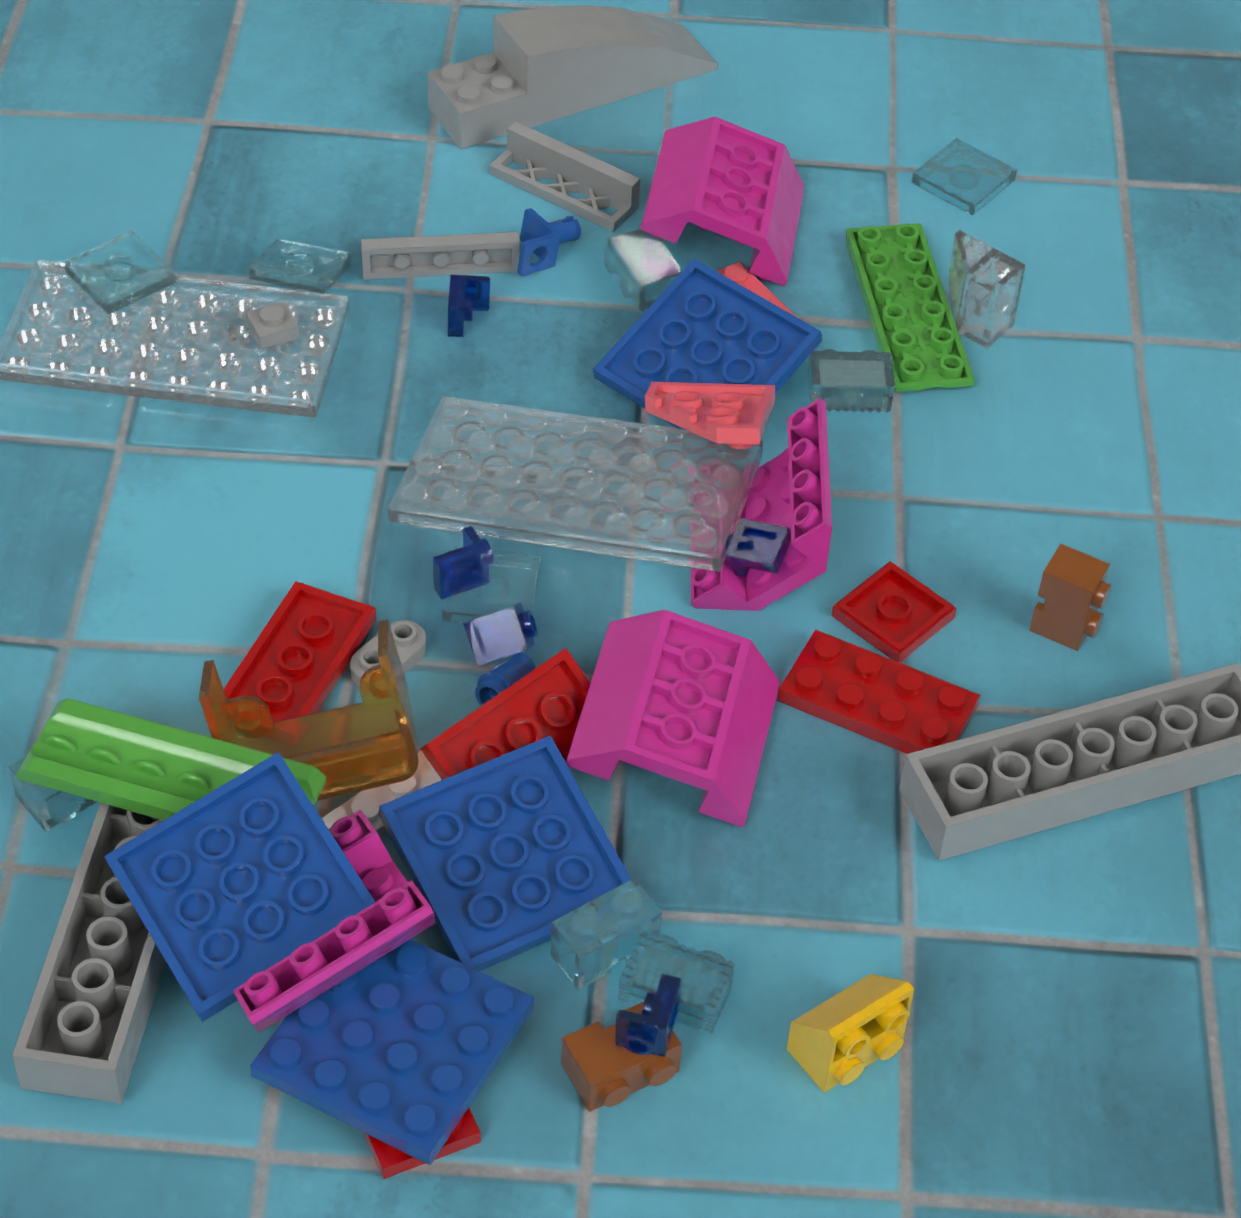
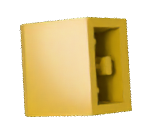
M869 974L793 1020L790 1024L787 1051L824 1093L839 1083L841 1085L850 1084L860 1076L866 1066L879 1058L882 1061L887 1060L901 1049L904 1044V1034L907 1020L910 1016L909 1011L915 988L908 981Z

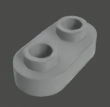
M408 620L395 621L386 626L352 656L350 667L353 683L359 689L367 692H379L389 688L424 657L426 653V633L419 624Z

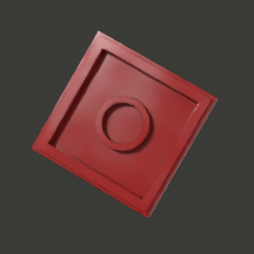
M889 561L834 604L831 616L887 657L900 663L955 618L957 608Z

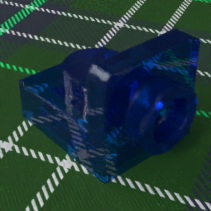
M450 275L448 337H464L465 321L473 320V311L489 310L490 278L488 276Z
M740 518L735 532L729 535L725 546V556L735 574L746 577L749 568L778 574L791 542V531L789 527Z
M472 526L463 528L462 548L433 557L434 589L441 600L489 583V564H492L494 561L492 549L485 538H479Z
M521 602L463 623L477 666L530 649L535 644L533 637L538 635L536 622L531 611H524Z
M662 974L656 993L647 992L642 1014L626 1010L618 1011L615 1031V1044L617 1046L624 1047L638 1055L653 1054L661 1057L666 1056L680 1009L682 978Z

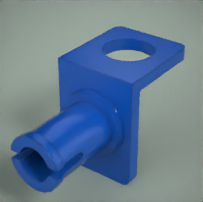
M532 208L525 209L520 233L522 246L517 273L520 276H526L555 267L559 244L575 241L580 238L581 227L578 220L574 219V216H567L548 223ZM532 252L540 258L534 263H529Z

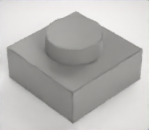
M285 301L246 312L247 325L260 349L299 339V327Z

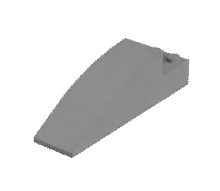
M593 5L524 9L493 16V53L479 55L473 59L446 65L443 68L427 72L428 108L459 148L464 149L507 135V128L515 121L531 128L717 70L718 63L683 25L628 9Z

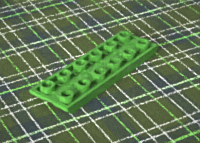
M921 223L847 228V249L891 391L894 393L919 391L934 387L958 388L974 386L975 379Z
M66 698L59 701L37 742L29 751L16 776L19 780L165 820L269 758L272 754ZM283 758L312 805L315 806L326 783V776L312 765Z

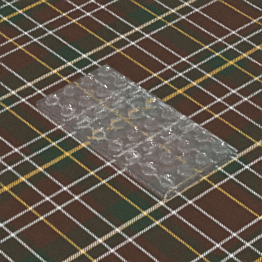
M36 260L0 343V380L316 418L349 311V296ZM285 301L299 327V339L260 349L247 325L246 312Z
M442 396L387 509L389 521L720 572L763 455V440H761L760 445H753L751 448L734 449L729 447L728 444L714 443L685 429Z

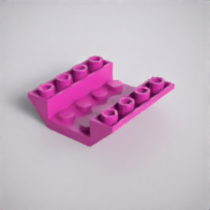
M713 116L665 131L640 230L676 244L688 221L704 230L713 231L733 239L739 244L753 247L749 273L759 276L763 280L785 286L788 281L805 186L784 144Z
M821 397L806 407L799 408L793 415L787 418L788 448L769 462L754 468L749 474L743 476L721 459L707 469L700 470L691 478V605L696 609L759 611L826 572L832 533L826 402Z
M665 609L611 621L606 631L566 764L568 767L610 781L618 761L621 760L704 790L699 813L743 828L780 681L753 642L736 634Z
M361 810L350 816L340 818L329 828V831L373 897L375 903L356 915L345 918L335 928L314 941L301 945L288 957L265 971L254 974L247 982L233 990L250 1022L259 1033L435 924L434 911L414 882L412 880L408 882L400 872L378 833Z

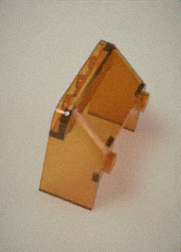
M388 619L379 621L378 659L380 664L366 670L360 680V695L363 702L274 723L268 706L259 698L240 696L227 699L214 660L205 661L199 701L212 738L272 755L279 752L283 758L318 768L326 776V783L317 801L402 782L412 777L418 768L419 750L407 682Z

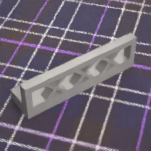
M517 121L507 128V150L489 165V174L612 232L639 208V177ZM515 162L526 167V169L512 170L507 166ZM550 178L557 183L542 184L537 182L536 179ZM580 192L588 196V198L574 199L567 196V194ZM612 207L618 211L610 216L598 210V208Z
M505 232L361 239L363 280L517 272L520 257L519 233Z

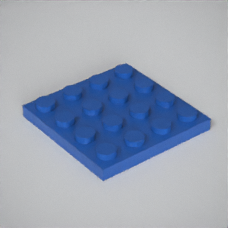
M693 258L593 368L595 379L645 408V394L651 382L775 385L776 394L822 342V334L815 327ZM668 422L720 455H723L729 448L728 444L714 443Z
M551 736L379 806L378 815L414 884L434 911L435 924L454 960L478 971L489 968L636 903L640 893Z
M279 752L104 856L202 1022L238 1001L233 990L247 982L251 976L265 971L291 955L301 945L314 941L335 928L345 918L356 915L375 903L373 897Z
M410 939L287 1015L251 1063V1075L431 1165L534 1009V997Z

